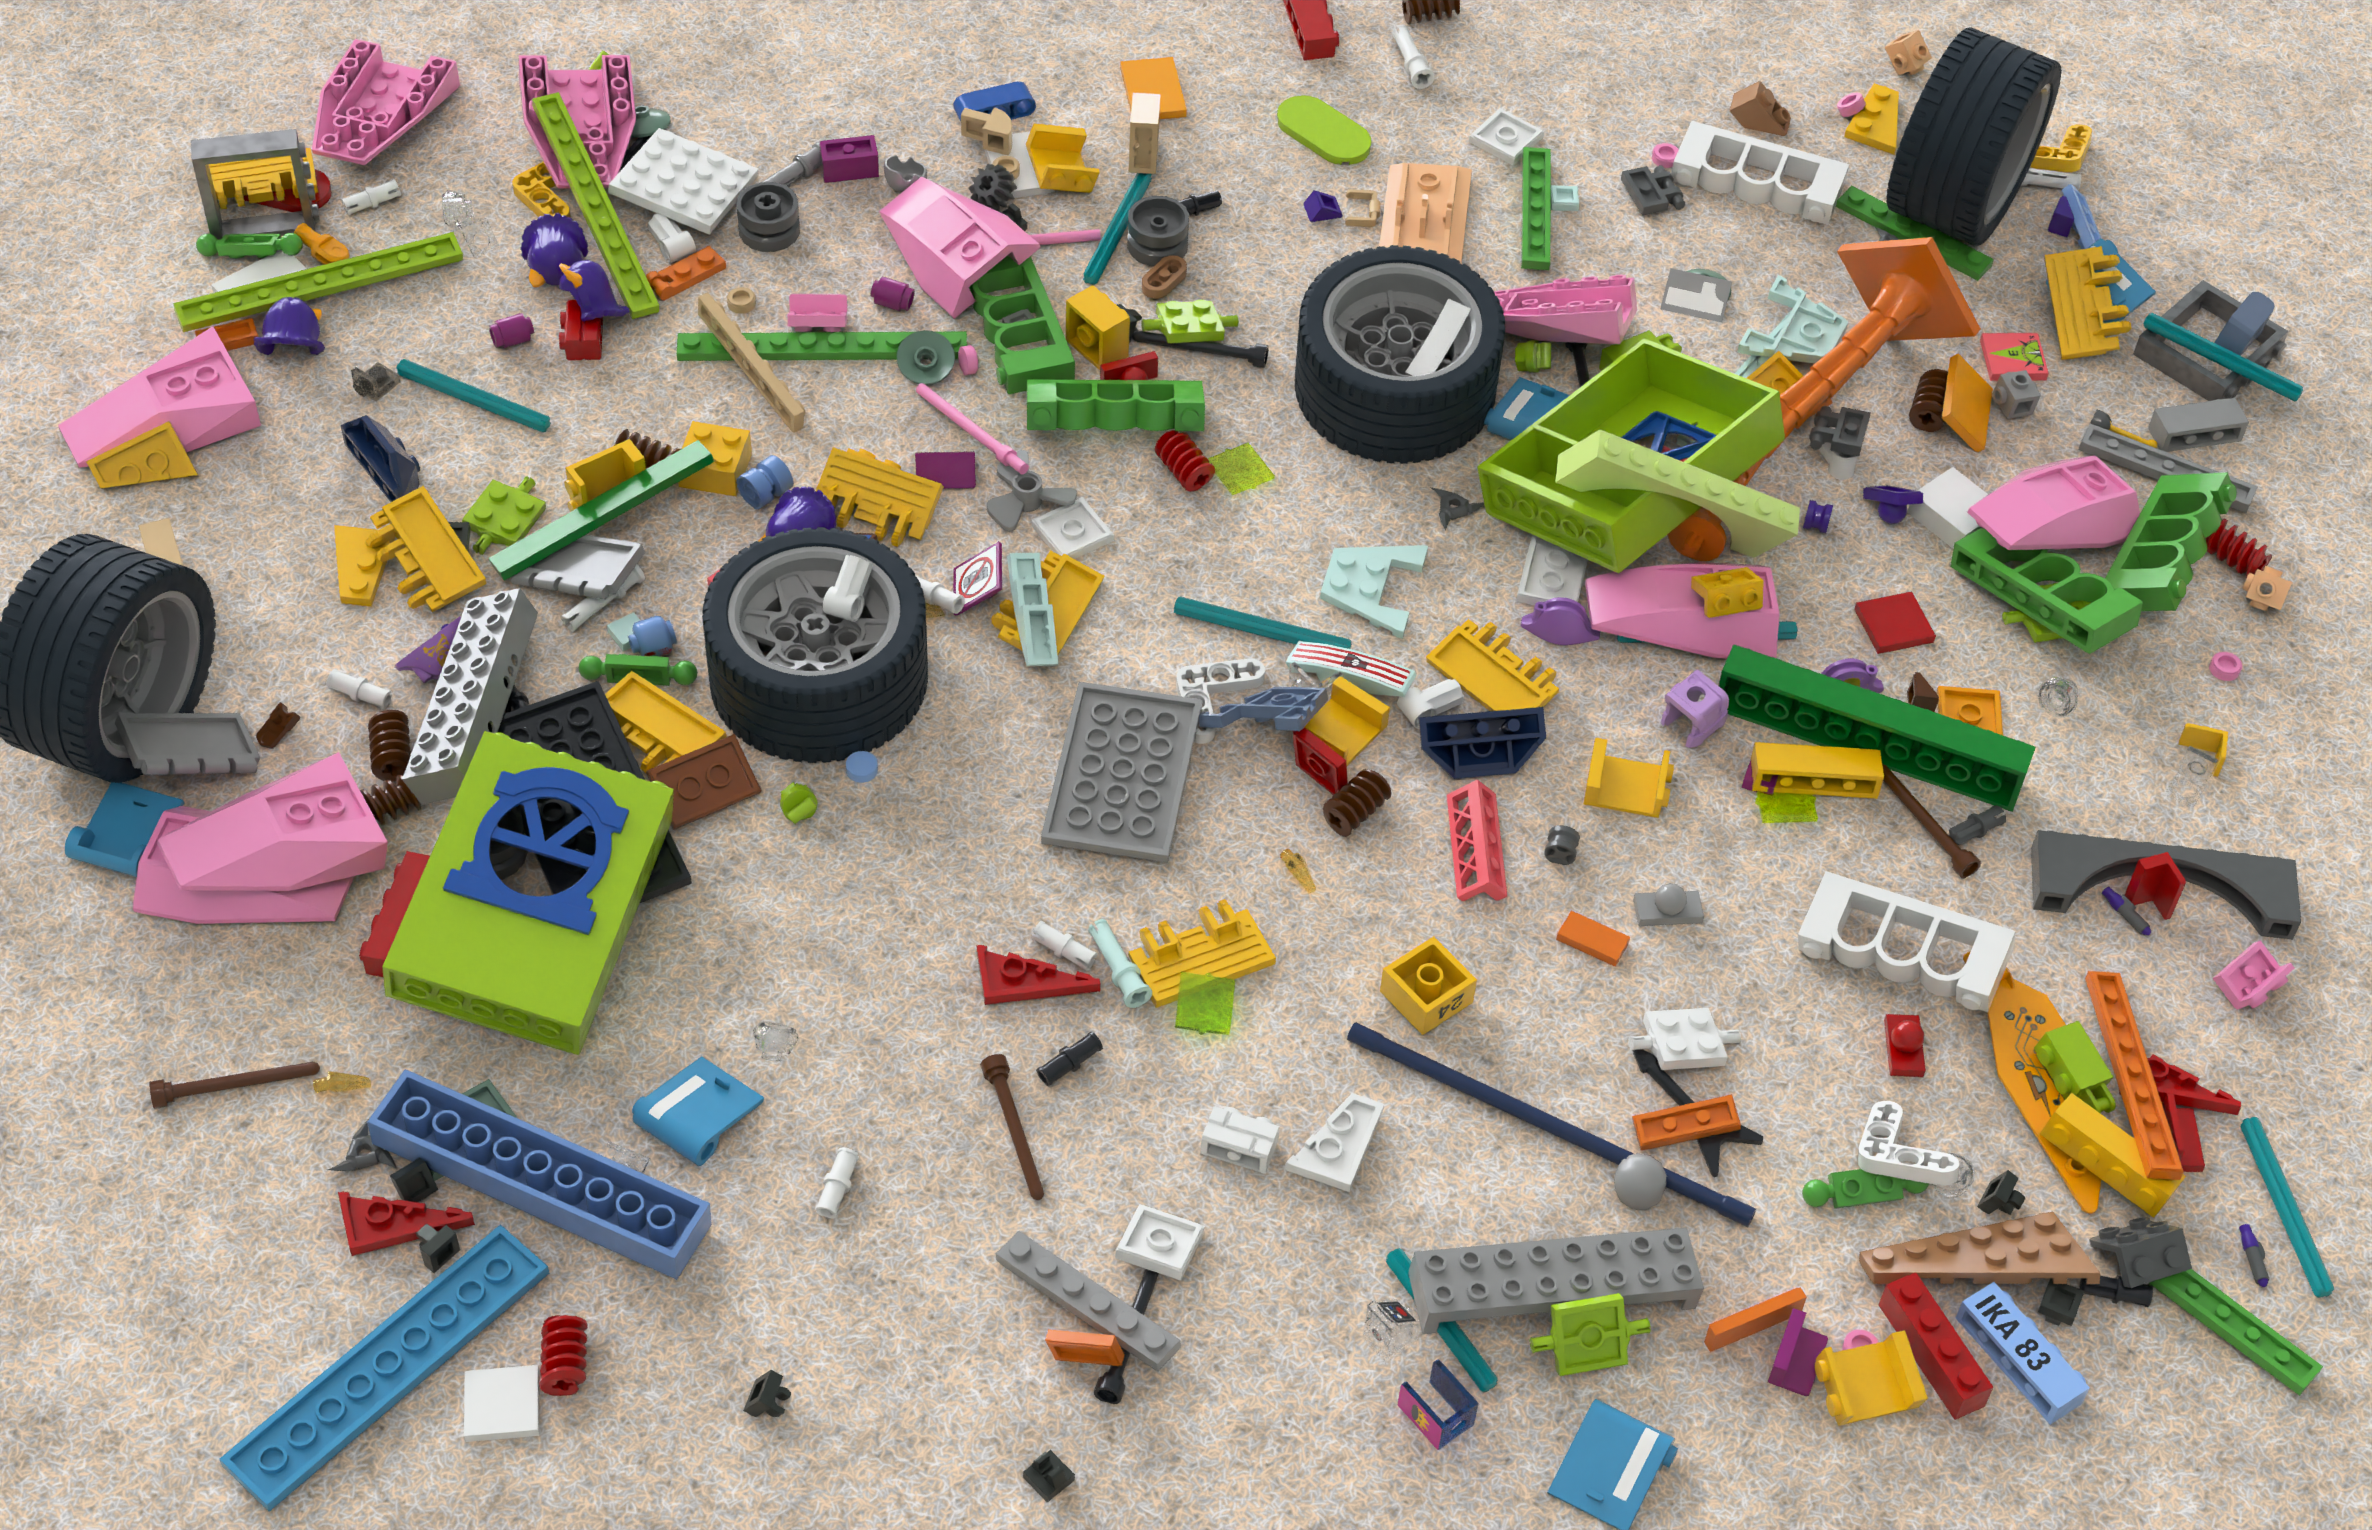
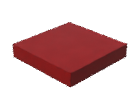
M1912 591L1856 602L1854 610L1877 654L1934 643L1936 635Z
M1305 727L1300 731H1292L1296 766L1332 795L1348 784L1347 765L1343 757Z

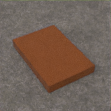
M735 734L649 769L646 772L650 782L659 781L674 789L672 822L670 824L673 830L755 796L762 791Z

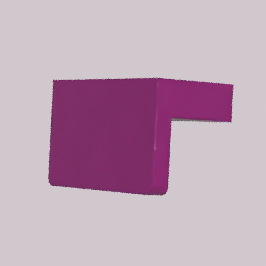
M874 135L819 141L824 183L879 177L878 151Z
M975 451L915 453L917 476L941 483L944 486L943 489L974 488L976 486Z
M1793 1308L1768 1383L1807 1397L1810 1395L1816 1377V1357L1826 1347L1828 1337L1803 1328L1802 1325L1806 1312Z

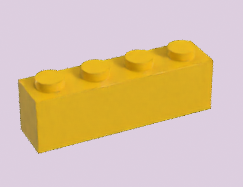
M1755 742L1750 759L1753 777L1752 791L1767 792L1768 787L1761 786L1760 784L1762 780L1770 782L1773 774L1779 775L1774 788V792L1878 799L1884 779L1880 750Z
M2073 1093L2059 1106L2040 1132V1135L2153 1218H2155L2186 1177L2183 1174L2180 1180L2147 1178L2135 1139Z

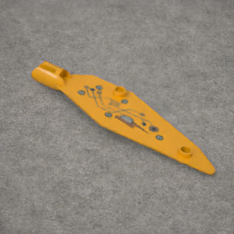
M1967 952L1963 956V960L1965 963L1967 962L1970 952ZM2006 967L1987 1012L1997 1075L2081 1209L2085 1213L2093 1214L2098 1209L2101 1179L2040 1135V1132L2054 1112L2065 1101V1098L2057 1091L2054 1080L2046 1067L2038 1060L2034 1047L2046 1032L2066 1024L2046 994L2013 979L2012 974Z

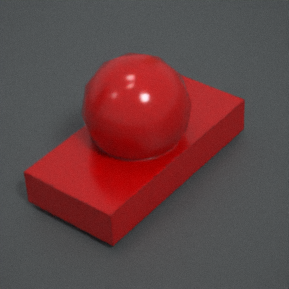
M1155 351L1100 365V380H1149L1158 377V356Z
M1886 1014L1884 1025L1890 1076L1924 1077L1926 1072L1923 1052L1924 1031L1920 1026L1919 1015Z

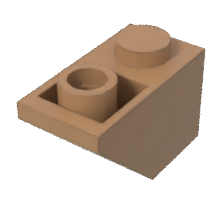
M1761 81L1734 93L1729 111L1744 128L1780 136L1787 135L1791 120L1790 114L1786 108L1778 103L1772 91L1767 89Z

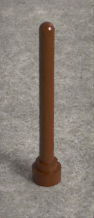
M1882 764L1883 781L1951 856L1953 870L1962 879L1974 874L1981 866V861L1972 851L1961 849L1886 765Z
M1003 1054L988 1056L980 1064L984 1078L989 1080L991 1084H994L1030 1195L1034 1200H1041L1044 1197V1190L1007 1083L1008 1073L1010 1072L1007 1058Z
M307 1062L172 1085V1082H165L164 1079L150 1081L151 1101L154 1109L167 1107L168 1103L175 1102V1098L316 1075L320 1071V1066L317 1062Z

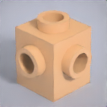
M1919 30L1900 35L1885 46L1892 65L1899 75L1907 72L1910 75H1914L1925 68L1924 64L1932 59Z
M2265 566L2263 571L2257 569L2255 574L2249 573L2242 589L2248 591L2246 598L2251 599L2249 605L2267 611L2269 606L2281 610L2292 582L2281 578L2283 572ZM2261 584H2271V593H2261Z

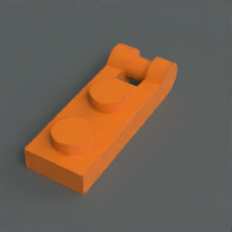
M707 246L659 272H649L646 278L652 290H656V295L665 301L726 269V261L713 248Z

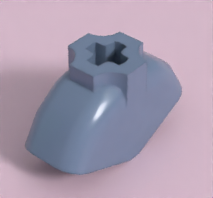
M2260 292L2249 294L2230 317L2214 343L2241 356L2263 332V327L2273 313L2274 302Z

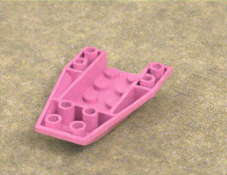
M920 177L879 211L921 289L954 319L976 301L969 287L1008 255L1020 265L1041 248L1032 237L1008 216L923 177Z
M2095 455L2064 459L2025 469L1971 506L1967 512L1976 520L1980 527L1986 529L1996 539L1997 543L2007 550L2106 548L2125 542L2140 515L2136 491Z
M1694 562L1625 569L1619 574L1610 572L1587 578L1585 581L1591 629L1713 658L1727 659L1733 644L1776 658L1779 608L1771 567L1752 564ZM1748 567L1764 580L1763 607L1761 609L1712 618L1704 615L1705 599L1691 588L1692 576Z
M186 806L163 811L138 863L133 911L195 924L336 921L355 877L352 876L292 891L180 890L157 841L166 834L211 812Z

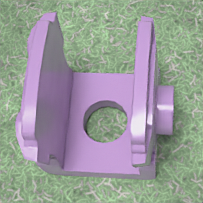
M1695 670L1681 683H1677L1665 695L1667 705L1662 715L1661 724L1668 726L1685 714L1692 720L1693 725L1685 746L1688 748L1697 747L1725 724L1728 717L1729 697L1724 690L1702 672ZM1703 693L1705 698L1698 702L1699 696Z

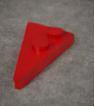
M976 945L985 1005L1100 992V978H1094L1090 974L1077 971L1076 975L1058 971L1057 965L1032 958L1024 959L1010 952L1007 956L987 951V946Z
M2154 1054L2147 1058L2161 1102H2163L2166 1094H2174L2176 1105L2232 1115L2239 1114L2241 1101L2234 1099L2232 1095L2221 1089L2218 1090L2217 1094L2198 1085L2200 1078L2175 1065L2167 1064L2162 1058Z
M338 1192L351 1256L417 1240L419 1238L416 1232L426 1224L438 1232L445 1225L452 1230L475 1225L472 1212H465L459 1208L447 1207V1210L443 1211L426 1208L425 1203L398 1199L390 1201L378 1196H373L372 1200L351 1197L349 1192Z

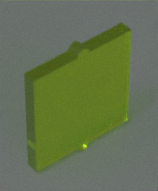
M1249 442L1233 449L1227 448L1225 452L1208 458L1209 463H1212L1215 467V474L1232 495L1250 488L1256 489L1257 485L1275 478V475Z
M1756 791L1757 798L1755 799V804L1759 805L1762 823L1817 822L1818 820L1814 804L1816 802L1815 796L1773 792L1772 795Z
M1181 972L1175 1028L1198 1031L1200 1035L1205 1034V1032L1229 1035L1236 980L1213 977L1211 973L1200 975Z

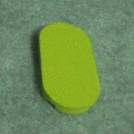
M1299 95L1290 97L1279 105L1277 110L1279 128L1325 160L1342 165V162H1349V165L1362 162L1368 157L1372 141L1369 132L1324 101L1312 96Z

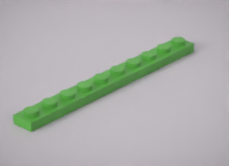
M967 331L937 332L948 339L954 349L955 359H958L959 348L967 346ZM914 332L742 333L746 340L753 342L762 360H897V351L901 342ZM678 333L677 361H735L713 333Z

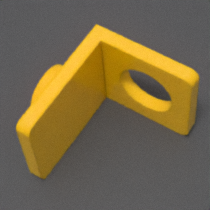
M2186 723L2179 739V745L2215 752L2213 776L2218 777L2226 759L2228 732Z

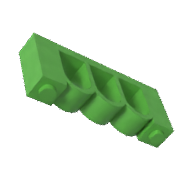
M1007 255L969 287L976 300L973 303V308L977 314L983 317L984 336L989 342L994 344L995 363L999 367L996 368L999 385L1004 384L1009 395L1027 391V379L1075 380V360L1031 256L1018 265ZM1024 286L1025 291L1001 296L987 295L990 292ZM1025 309L1036 315V318L1013 323L997 322L1008 315ZM1046 340L1048 344L1047 346L1023 351L1007 349L1012 346Z
M1027 379V430H1056L1057 428L1085 430L1095 426L1100 429L1113 431L1128 430L1134 427L1150 431H1165L1174 428L1175 431H1204L1205 399L1202 381Z
M2228 472L2160 476L2105 577L2112 584L2114 590L2120 587L2143 601L2141 611H2176L2186 594V586L2193 578L2194 573L2191 564L2197 562L2205 555L2208 548L2205 538L2213 534L2220 527L2222 521L2220 514H2227L2231 504L2236 499V487L2232 484Z
M1980 528L1954 543L1950 567L2088 654L2093 653L2138 626L2143 601L2120 587L2114 590L2112 584L2099 575L2080 573L2079 564L2066 555L2047 553L2048 549L2007 550L1999 545L1996 539L1984 528ZM2009 561L2026 562L2015 569H2011L2004 564ZM2049 580L2059 582L2046 590L2036 584ZM2074 601L2091 602V604L2080 610L2069 605V603Z

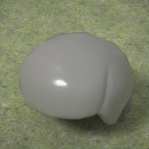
M893 155L885 160L884 174L888 185L893 190L903 192L920 177L927 179V168L922 163L915 162L912 157H909L906 162H901L897 155Z
M1640 1153L1629 1155L1626 1159H1623L1614 1177L1615 1191L1620 1202L1631 1209L1644 1211L1657 1205L1661 1201L1666 1188L1667 1175L1662 1163L1651 1155Z

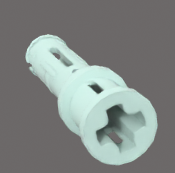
M1105 919L1095 921L1094 923L1098 931H1096L1092 924L1089 926L1088 931L1112 970L1113 984L1121 989L1124 994L1123 1001L1127 1007L1136 1008L1142 1006L1151 998V988L1143 983L1139 967L1129 962L1108 922Z

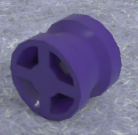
M1810 500L1803 528L1808 530L1812 527L1817 528L1821 533L1826 534L1833 505L1826 504L1822 506L1818 505L1816 501Z

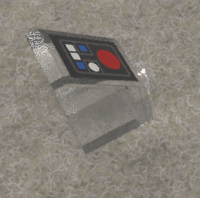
M1397 1299L1372 1301L1367 1305L1362 1340L1387 1364L1418 1341L1419 1319L1412 1309L1405 1308Z

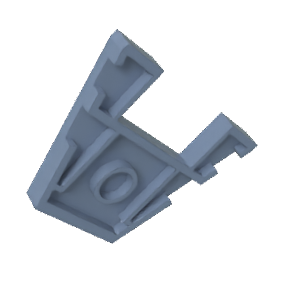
M1276 686L1245 697V704L1223 705L1219 707V714L1201 713L1199 715L1200 727L1223 728L1240 718H1255L1256 722H1267L1274 719L1276 730L1300 731L1328 701L1327 689Z

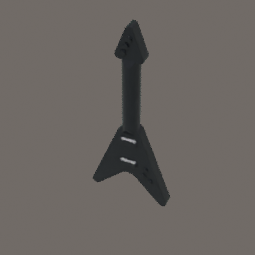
M1643 1049L1633 1050V1055L1641 1073L1647 1072L1679 1106L1695 1103L1664 1070H1661L1655 1055ZM1742 1125L1741 1130L1696 1139L1713 1177H1717L1719 1173L1720 1146L1723 1143L1763 1144L1762 1135Z

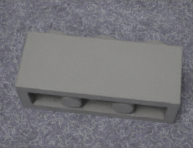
M2228 398L2154 409L2148 429L2153 439L2157 442L2158 448L2162 451L2170 452L2240 442L2243 439L2249 421L2237 399Z

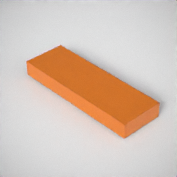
M1732 1094L1632 1116L1640 1150L1654 1149L1741 1130V1123Z
M1797 1287L1709 1324L1704 1343L1709 1351L1712 1352L1788 1320L1793 1308L1800 1311L1803 1310L1807 1296L1801 1287Z

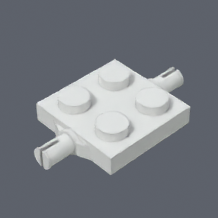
M1709 1008L1647 1011L1643 1018L1647 1036H1630L1628 1044L1631 1051L1640 1049L1651 1050L1656 1056L1661 1070L1725 1066L1728 1058L1723 1044H1739L1741 1034L1738 1029L1720 1031L1713 1021Z

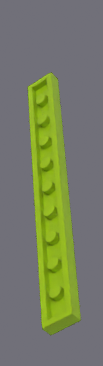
M557 92L532 98L533 109L619 293L630 310L631 318L635 319L658 313L659 303L560 93Z
M454 232L176 302L173 303L184 333L268 311L275 302L284 297H296L303 301H308L463 260V252Z

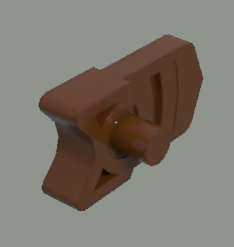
M280 702L256 734L259 744L262 747L273 749L285 734L291 731L301 717L295 712L288 713L287 706Z

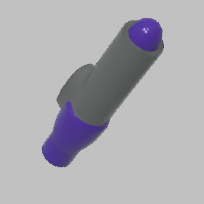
M2109 886L2102 891V895L2108 900L2113 909L2119 912L2140 934L2150 935V925L2135 911L2136 906L2125 895H2119Z
M2241 1225L2239 1230L2242 1246L2246 1252L2255 1282L2261 1287H2266L2269 1276L2263 1261L2265 1259L2264 1248L2257 1241L2250 1225Z

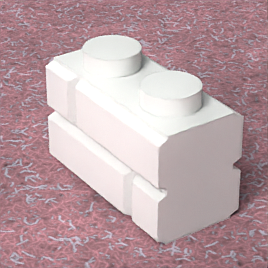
M1214 1106L1202 1135L1200 1154L1266 1174L1278 1143L1280 1126L1274 1125L1270 1119L1265 1117H1257L1255 1119L1242 1115L1239 1110L1232 1107L1222 1109Z

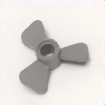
M1025 450L1017 451V457L1029 465L1028 452ZM1000 462L997 466V475L1012 486V492L988 500L987 512L1002 529L1010 532L1015 530L1022 512L1037 510L1042 504V499L1070 506L1076 501L1077 491L1073 488H1042V479L1037 473L1028 469L1022 475L1011 466H1005Z

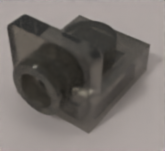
M379 362L366 372L357 367L351 370L355 391L360 396H367L375 402L401 382L399 374Z

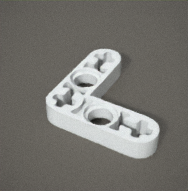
M1250 658L1185 666L1177 672L1178 696L1202 699L1204 706L1201 713L1209 712V714H1214L1209 694L1257 688L1264 682L1265 667L1259 660ZM1247 671H1252L1255 676H1250ZM1235 672H1237V679L1234 678ZM1215 674H1225L1229 679L1218 682L1212 677ZM1203 676H1207V682H1204ZM1191 678L1194 683H1189L1186 679ZM1203 727L1206 731H1200L1198 728L1195 743L1205 744L1212 741L1215 737L1216 728Z
M1881 1101L1874 1104L1859 1145L1858 1166L1862 1170L1873 1174L1941 1186L1952 1185L1958 1180L1959 1161L1955 1156L1943 1152L1896 1144L1902 1127L1903 1109L1899 1104L1891 1101ZM1885 1117H1889L1888 1122L1882 1120H1884ZM1882 1135L1888 1138H1877L1873 1136ZM1905 1161H1906V1162H1913V1163H1916V1164L1907 1165V1164H1903V1163H1901V1162H1905Z

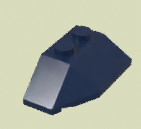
M367 415L340 425L345 446L390 502L418 489L420 484L418 472L420 471L419 463L413 455L409 456L406 453L404 444L399 437L394 438L387 428Z
M1543 707L1418 718L1421 750L1453 779L1516 774L1546 739Z

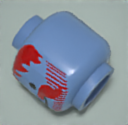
M654 616L635 622L632 628L633 634L628 636L633 653L639 652L641 656L661 657L672 652L673 644L677 643L670 620L665 621L661 616Z

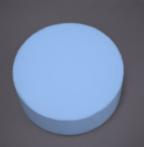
M857 751L847 758L846 774L851 780L864 783L871 781L877 775L878 763L872 753Z

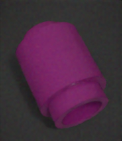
M882 276L879 281H874L870 296L874 297V304L899 312L901 309L908 311L913 303L915 289L909 288V284Z
M522 313L496 320L495 324L489 325V332L496 348L501 346L508 348L531 341L530 334H534V327L530 317L525 318Z

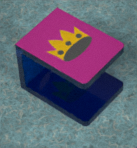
M1437 1359L1433 1362L1429 1383L1456 1413L1443 1422L1406 1381L1400 1386L1397 1405L1433 1446L1439 1450L1475 1424L1479 1403L1447 1367Z

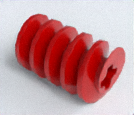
M1175 430L1167 431L1157 441L1155 453L1161 458L1162 462L1173 473L1185 490L1189 492L1196 491L1213 478L1215 467L1212 463H1209L1208 458L1203 455L1200 448H1197V445L1187 433H1178Z
M2225 518L2221 521L2220 527L2206 538L2207 552L2211 555L2217 553V559L2220 561L2226 560V564L2231 568L2237 565L2236 571L2240 574L2246 573V578L2249 573L2255 574L2257 569L2263 571L2272 559V554L2265 555L2268 547L2265 544L2258 550L2255 549L2258 541L2256 538H2253L2248 543L2245 542L2248 535L2247 532L2244 531L2237 537L2235 534L2238 526L2234 525L2228 530L2225 529L2228 520Z
M557 1315L544 1320L541 1329L543 1339L541 1341L542 1353L540 1359L542 1365L540 1366L541 1379L539 1380L540 1389L544 1393L552 1396L573 1395L579 1390L577 1385L584 1383L586 1380V1373L583 1370L586 1368L587 1362L583 1357L587 1354V1348L584 1344L587 1342L585 1331L588 1328V1324L585 1319L577 1316Z

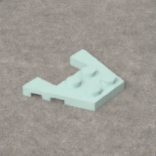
M1778 275L1769 291L1767 299L1793 308L1777 338L1748 328L1739 343L1737 352L1770 358L1780 351L1788 360L1815 364L1839 344L1849 321L1821 302L1815 304L1806 298L1805 291L1799 287L1796 290L1787 285V279Z
M1428 546L1334 548L1321 589L1320 599L1352 615L1356 613L1370 620V624L1378 628L1382 626L1392 631V635L1403 639L1409 619V612L1380 606V601L1390 567L1393 566L1422 573Z

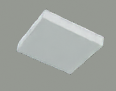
M1499 108L1469 136V143L1514 165L1522 158L1523 147L1533 148L1544 137V131Z
M1083 497L1077 499L1073 505H1063L1032 520L1034 530L1048 547L1060 556L1066 554L1076 559L1114 541L1112 531Z
M1139 1204L1116 1249L1115 1258L1181 1281L1201 1241L1205 1226Z
M538 1365L465 1371V1442L539 1436Z

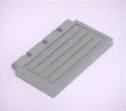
M585 535L512 576L511 582L516 585L534 586L540 589L559 590L564 593L606 599L609 594L617 593L646 552L641 543Z
M118 713L115 725L134 768H141L144 775H167L169 770L171 774H198L200 770L202 774H228L230 769L233 774L257 772L260 756L240 713Z

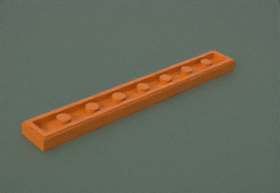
M2088 971L2085 978L2146 1177L2180 1180L2184 1171L2121 975L2114 972Z

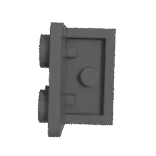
M2149 1217L2136 1218L2129 1221L2130 1226L2120 1229L2119 1227L2104 1228L2098 1231V1236L2089 1239L2091 1247L2116 1253L2124 1287L2133 1288L2192 1269L2183 1228L2168 1225L2167 1221L2153 1222L2150 1221Z

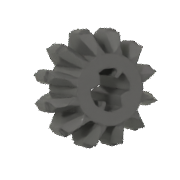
M987 164L985 170L978 168L979 175L971 177L974 184L968 187L972 193L971 199L996 211H999L1000 206L1008 208L1007 201L1015 199L1011 192L1017 189L1016 184L1013 182L1015 179L1013 174L998 164L996 166Z

